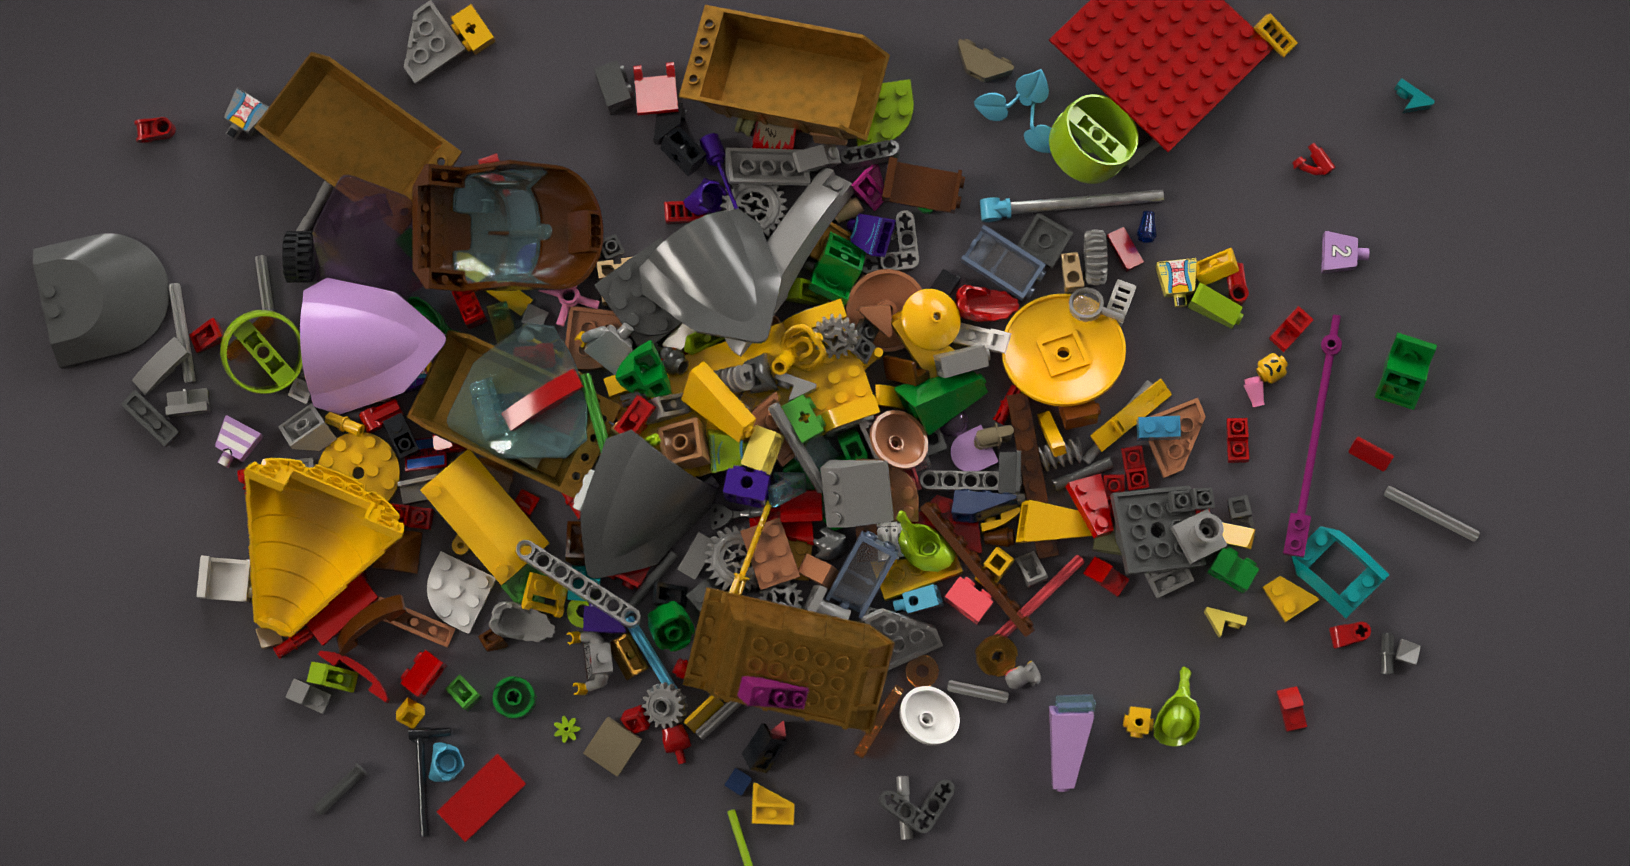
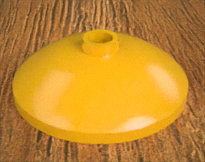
M923 289L914 293L906 300L901 312V324L905 335L914 345L921 349L930 351L943 349L950 345L959 333L961 318L957 305L942 291ZM934 314L938 315V320L934 319Z

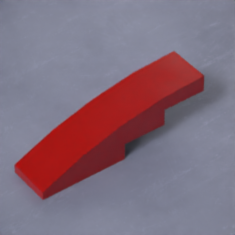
M571 369L534 390L502 412V415L510 431H516L529 420H535L547 410L556 408L583 388V385L575 369Z

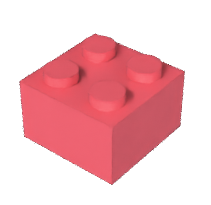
M959 577L944 597V601L976 625L993 604L992 596L983 589L981 592L977 590L975 583L967 577L964 579Z

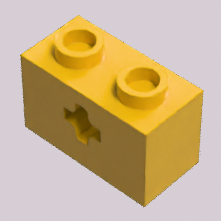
M471 4L451 17L453 22L451 27L456 35H462L464 38L462 43L468 52L472 50L476 55L495 42L493 35ZM470 27L475 31L474 34L468 31Z

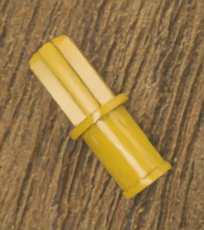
M332 412L325 416V422L339 428L341 432L346 431L358 437H361L364 433L365 425L350 420L348 416L342 417Z

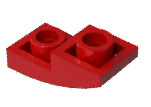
M1227 418L1228 463L1249 462L1248 418Z
M1142 445L1121 448L1128 490L1149 487Z
M1103 474V484L1110 515L1114 517L1110 495L1112 493L1125 492L1124 474Z
M390 503L399 513L398 522L403 523L404 527L431 530L433 509Z

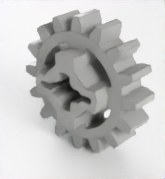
M830 314V319H827L825 316L822 317L823 323L817 321L816 328H813V331L822 334V342L826 353H829V358L831 359L834 354L837 359H840L841 353L848 356V350L853 351V344H857L856 337L858 336V331L854 330L855 324H849L848 317L842 320L841 314L837 318H834L833 314Z
M790 580L759 591L763 596L758 597L761 600L767 601L768 594L774 603H777V597H784V603L780 601L778 604L800 609L802 606L798 603L803 602V598L798 597L802 594V590H796L797 583L791 585ZM792 594L794 596V605L789 601Z

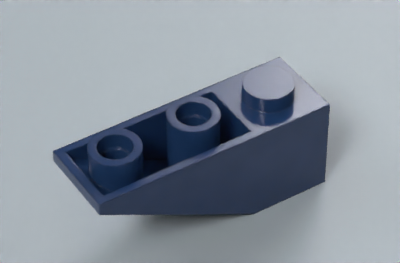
M969 489L955 490L951 513L955 522L976 523L1017 508L1019 504L1017 495L1004 492L997 494L991 491L974 492Z

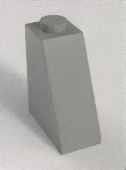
M982 344L933 355L937 375L943 378L989 366L988 361L991 360L989 349H985V345Z

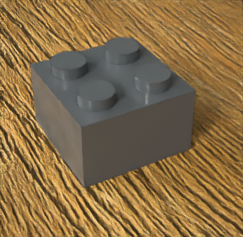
M616 60L594 68L609 114L612 115L632 108V101L635 98L631 85H626L625 83L628 79L624 66H619Z

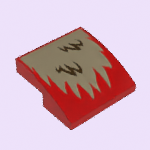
M756 121L752 148L794 149L796 129L773 124L763 125L762 122Z

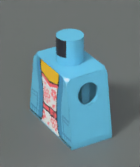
M934 584L902 593L903 599L893 601L896 613L907 611L911 615L944 607L939 586ZM915 598H918L917 605H913V600Z

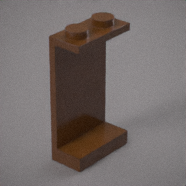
M889 157L882 201L952 214L955 213L956 208L960 209L962 197L958 196L959 188L963 189L965 182L962 170L958 169V173L901 163L897 162L898 158Z

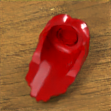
M972 285L960 287L955 299L960 318L979 322L1007 319L1012 313L1017 312L1020 306L1018 299L1013 298L1006 291L990 290L986 287H974Z

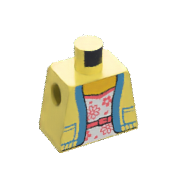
M1196 258L1157 262L1156 271L1164 297L1174 296L1175 307L1187 306L1186 295H1191L1195 292Z

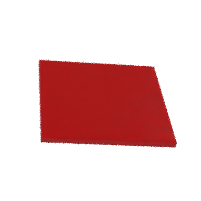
M360 574L348 584L346 589L333 598L326 607L312 617L306 625L320 644L324 646L343 629L352 617L371 605L379 597Z

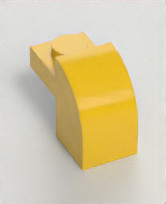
M996 547L985 561L983 567L991 570L995 576L993 579L998 583L1012 566L1015 559L1000 547ZM975 577L974 579L981 584L977 577Z

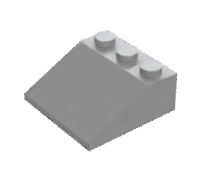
M828 460L820 468L827 527L847 528L894 521L888 460Z

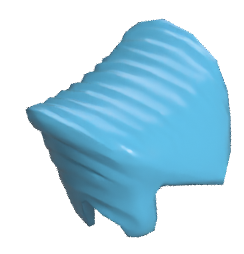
M443 742L434 743L429 779L434 782H447L455 779L465 766L459 749Z

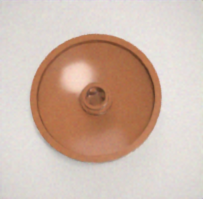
M879 269L867 273L853 285L849 300L845 305L849 324L854 323L856 329L859 320L864 318L856 311V308L859 306L890 305L892 317L898 311H902L906 300L911 295L922 290L921 286L909 275L893 269ZM893 329L890 338L878 331L872 343L876 346L875 349L881 348L883 352L897 351L905 348Z

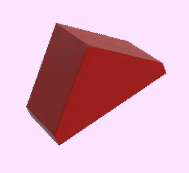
M211 318L189 334L196 353H200L221 344L224 334L219 322L215 318Z

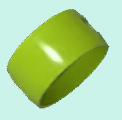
M1096 94L1085 95L1072 102L1057 117L1049 134L1050 151L1058 166L1073 179L1088 184L1102 183L1118 174L1131 160L1138 146V131L1134 120L1111 98ZM1073 136H1075L1080 141L1082 149L1075 142ZM1084 151H1086V152H1088V153H1094V154L1097 155L1102 161H1099V160H1096V159L1092 158L1091 156H1089L1088 154H1086Z
M270 310L247 312L236 318L228 326L222 337L220 346L222 365L232 381L246 391L256 394H270L283 390L298 377L303 368L300 331L288 318ZM269 316L280 319L291 327L298 342V357L293 370L249 319ZM232 334L277 384L267 387L250 386L241 382L232 374L227 361V346ZM263 346L267 347L268 354L265 357H259L257 354L258 349Z

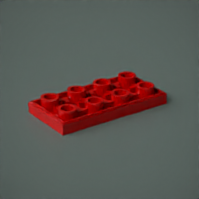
M496 754L437 813L464 842H467L526 783L499 754Z

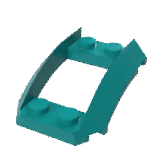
M1322 526L1307 539L1304 558L1291 556L1296 575L1319 593L1345 619L1389 576L1369 554L1340 530ZM1335 541L1366 567L1340 595L1309 569Z

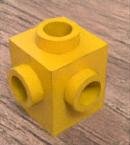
M1129 707L1128 715H1124L1123 727H1126L1127 733H1131L1130 737L1143 738V735H1147L1149 731L1153 730L1154 718H1150L1151 709ZM1136 719L1141 721V726L1136 725Z

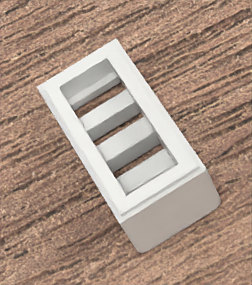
M1117 279L1107 308L1126 315L1137 286ZM1120 287V288H1123V289H1125V290H1128V291H1130V293L1127 294V293L1118 291V288ZM1117 295L1122 298L1127 299V301L1123 302L1121 300L1115 299V296ZM1114 303L1119 306L1124 307V310L1112 307V304ZM1117 320L1119 325L1122 327L1123 322Z

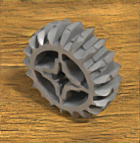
M1098 229L1086 231L1083 244L1085 281L1088 285L1105 284L1108 271L1106 234L1103 230Z

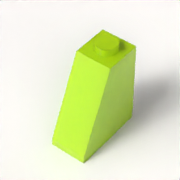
M1199 283L1187 307L1231 329L1235 324H1240L1244 315L1240 313L1243 308L1242 306L1202 283Z

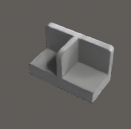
M185 388L183 391L167 393L168 406L165 407V411L169 418L210 413L207 388L193 390Z

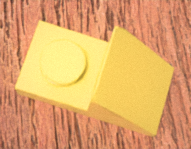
M1206 607L1204 611L1219 638L1222 635L1225 622L1228 623V627L1234 629L1246 626L1248 617Z

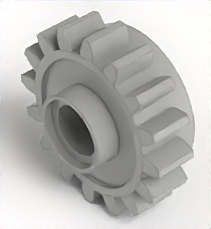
M667 682L653 685V688L647 690L649 695L643 696V699L647 702L642 707L647 709L644 716H650L649 723L655 721V727L662 725V728L666 729L669 726L672 728L677 723L683 721L681 716L687 714L685 707L688 704L685 703L686 696L682 695L680 688L676 689L675 684L668 685ZM663 702L666 703L667 709L664 707Z

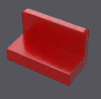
M816 490L780 491L781 522L822 521V494Z

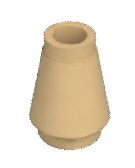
M850 198L835 217L838 223L855 218L864 211L858 198Z

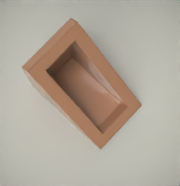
M890 305L859 306L856 308V311L888 338L891 337Z
M810 554L805 555L798 568L800 574L828 590L839 573L832 565Z

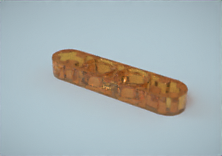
M897 684L894 686L875 718L872 733H866L854 752L856 756L863 759L905 689Z

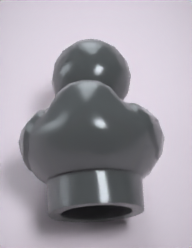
M664 347L661 350V357L664 359L662 362L667 374L673 375L677 373L682 375L686 372L689 362L681 351L676 350L674 347Z

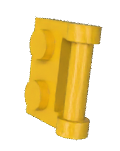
M530 572L521 607L525 610L534 609L553 614L556 618H561L564 613V603L568 589L548 576ZM533 594L556 600L555 605L552 606L533 601Z

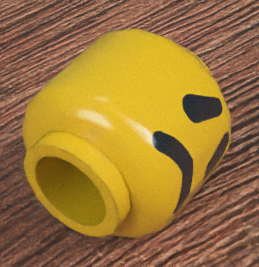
M1271 353L1258 361L1256 371L1264 383L1273 384L1286 376L1288 363L1282 355L1279 357L1275 353Z

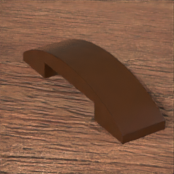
M399 594L379 600L352 617L343 627L337 638L340 655L344 656L358 646L357 638L382 620L386 619L392 622L406 612L403 596Z

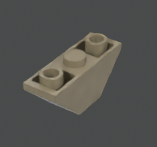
M959 39L957 47L966 74L985 83L1013 73L1014 66L1011 65L1012 62L1004 57L999 59L993 56L994 53L992 51L976 47V44L971 40Z

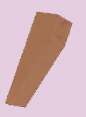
M378 596L379 598H377L373 603L385 598ZM406 608V612L392 622L386 619L382 620L447 648L456 629L409 608Z

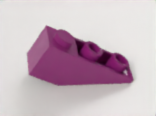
M742 676L738 697L748 706L804 709L809 689L760 677Z

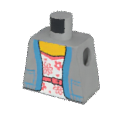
M237 87L224 116L225 120L231 124L226 135L234 140L238 138L242 131L250 136L253 135L257 130L254 126L269 107Z

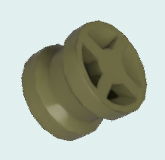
M738 118L734 132H743L747 137H751L756 121Z

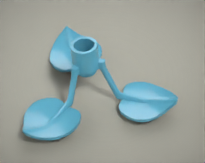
M1042 69L1018 78L1015 86L1018 93L1010 103L1006 104L1005 97L998 93H987L979 96L974 101L978 111L992 121L1005 119L1008 115L1007 108H1010L1017 100H1020L1021 104L1025 106L1031 105V129L1024 133L1025 142L1033 150L1051 153L1049 147L1051 127L1047 125L1034 126L1036 103L1044 102L1049 94L1048 82Z

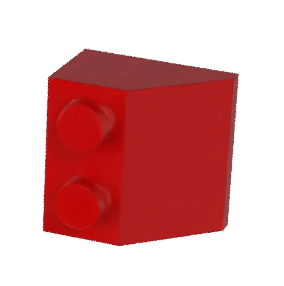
M427 650L423 653L420 651L413 660L415 662L411 670L409 668L405 670L401 676L402 682L400 683L421 699L426 696L447 667L446 664Z

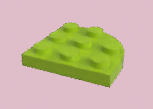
M910 79L882 83L868 139L864 142L857 138L858 146L895 140L905 131L911 121L914 106Z

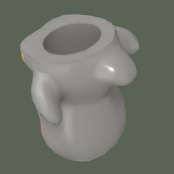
M1031 660L1025 667L1018 666L1009 670L1006 673L1005 680L1011 689L1021 688L1028 682L1034 687L1035 684L1040 683L1041 675Z

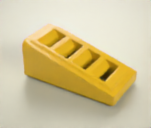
M1271 13L1265 15L1253 27L1282 57H1285L1298 44ZM1269 23L1270 26L1265 30L1263 27ZM1275 28L1277 31L1270 36L1269 33ZM1281 34L1283 37L1276 42L1275 39ZM1288 40L1289 43L1282 49L1280 46Z

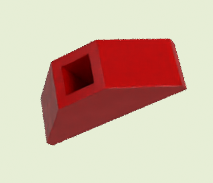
M451 291L469 330L488 321L475 292Z

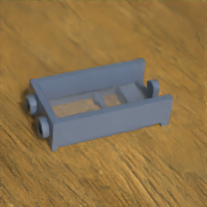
M985 225L982 226L980 233L972 241L966 254L961 258V263L969 266L1022 302L1025 297L1027 299L1031 297L1035 291L1033 285L1036 281L1041 282L1046 274V271H1044L1046 264Z
M861 531L825 598L828 601L830 598H833L841 603L840 606L842 608L848 609L850 607L859 612L858 617L861 619L893 565L899 551L893 543L877 539L878 536L870 531Z

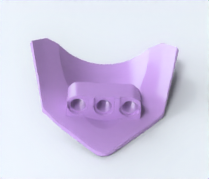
M325 278L303 290L300 318L301 356L307 387L314 407L340 415L401 394L416 380L446 343V337L443 332L396 292L332 278Z

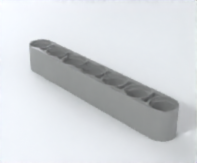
M522 540L517 544L516 552L521 560L628 628L638 627L641 622V616L636 608L533 542ZM530 546L532 548L529 555H522V547ZM542 557L549 559V563L545 567L538 565V561ZM559 568L567 570L563 578L556 576V571ZM575 580H583L584 586L581 589H575L573 587ZM598 590L602 593L599 600L591 599L590 595L593 591ZM611 602H618L619 609L612 612L608 609V605ZM635 613L637 615L636 621L633 623L627 622V614Z

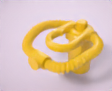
M798 324L785 330L780 338L782 353L771 365L773 372L783 375L791 366H795L800 370H809L818 366L826 356L822 334L813 331V329L805 324ZM799 330L807 332L812 339L811 341L807 337H799L789 346H786L788 336ZM804 341L809 345V350L798 356L793 347L797 346L799 342ZM813 342L819 346L820 355L816 360L809 364L798 362L813 352Z

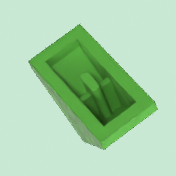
M458 675L445 688L467 712L482 698L461 675Z

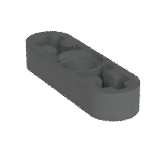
M886 140L847 148L842 151L840 158L845 168L853 169L889 162V157L898 158L900 156V149L896 141ZM889 148H892V149H893V150H892V151H893L892 153H889V152H888V149H889ZM868 151L876 152V155L872 158L865 157ZM848 156H852V161H848Z

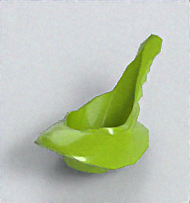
M899 511L896 518L900 522L902 530L898 542L901 553L909 563L923 571L938 572L949 567L953 563L956 554L941 533L926 525L912 524L906 513Z
M1185 666L1180 670L1178 690L1161 708L1154 724V737L1161 744L1172 747L1188 744L1195 738L1200 727L1199 708L1196 701L1190 698L1189 679L1191 671Z

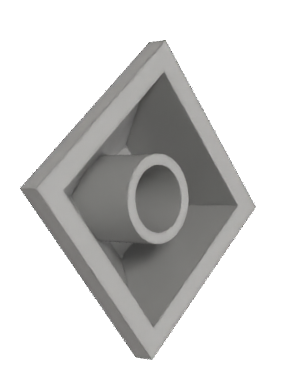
M312 403L278 426L292 449L320 451L337 439Z

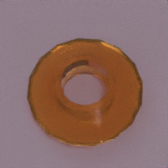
M919 656L910 660L907 664V678L916 687L930 686L938 678V664L930 656ZM919 665H925L928 668L929 672L926 677H919L916 674V669Z

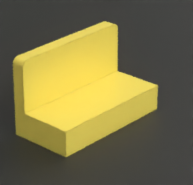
M755 425V430L750 437L741 464L771 475L785 437L777 432Z

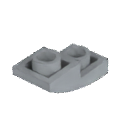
M699 531L677 570L696 579L705 564L704 561L709 557L704 555V552L711 551L706 545L708 543L714 544L711 537Z

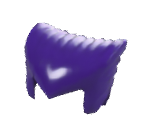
M704 178L698 187L684 199V205L697 215L719 212L722 210V207H720L722 196H725L727 191L719 182Z

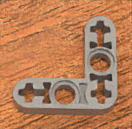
M900 211L896 216L899 251L886 253L885 257L867 255L865 256L864 264H866L867 260H870L871 263H878L877 258H881L880 265L882 269L908 271L918 266L919 253L915 221L910 211ZM903 215L911 219L908 221L907 226L908 229L912 228L913 231L905 230L900 232V229L904 230L903 222H899ZM904 235L912 236L913 243L907 246L902 243L901 239ZM908 255L916 259L912 265H908V262H901L902 267H898L899 260L897 256H901V260H906ZM887 257L893 258L896 262L894 267H885L884 259ZM878 265L872 266V270H868L864 266L862 268L864 274L879 270Z

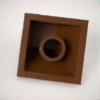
M403 531L402 537L374 561V568L377 570L418 574L423 533Z

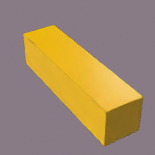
M1050 411L1037 414L1039 425L1053 456L1057 457L1067 454L1065 443Z

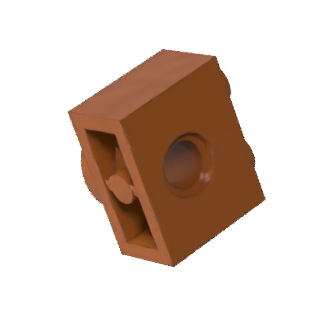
M1095 400L1077 406H1058L1065 430L1098 423V415H1101L1100 405L1095 403Z

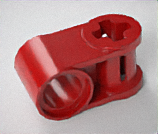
M165 117L134 121V125L137 126L138 137L136 142L138 143L169 139L176 132L175 125ZM163 124L169 125L166 132L160 131Z
M1366 622L1343 624L1329 628L1334 649L1364 641L1371 634V628ZM1358 626H1361L1362 629H1366V632L1363 634V637H1361L1360 634H1356L1355 632L1358 630Z

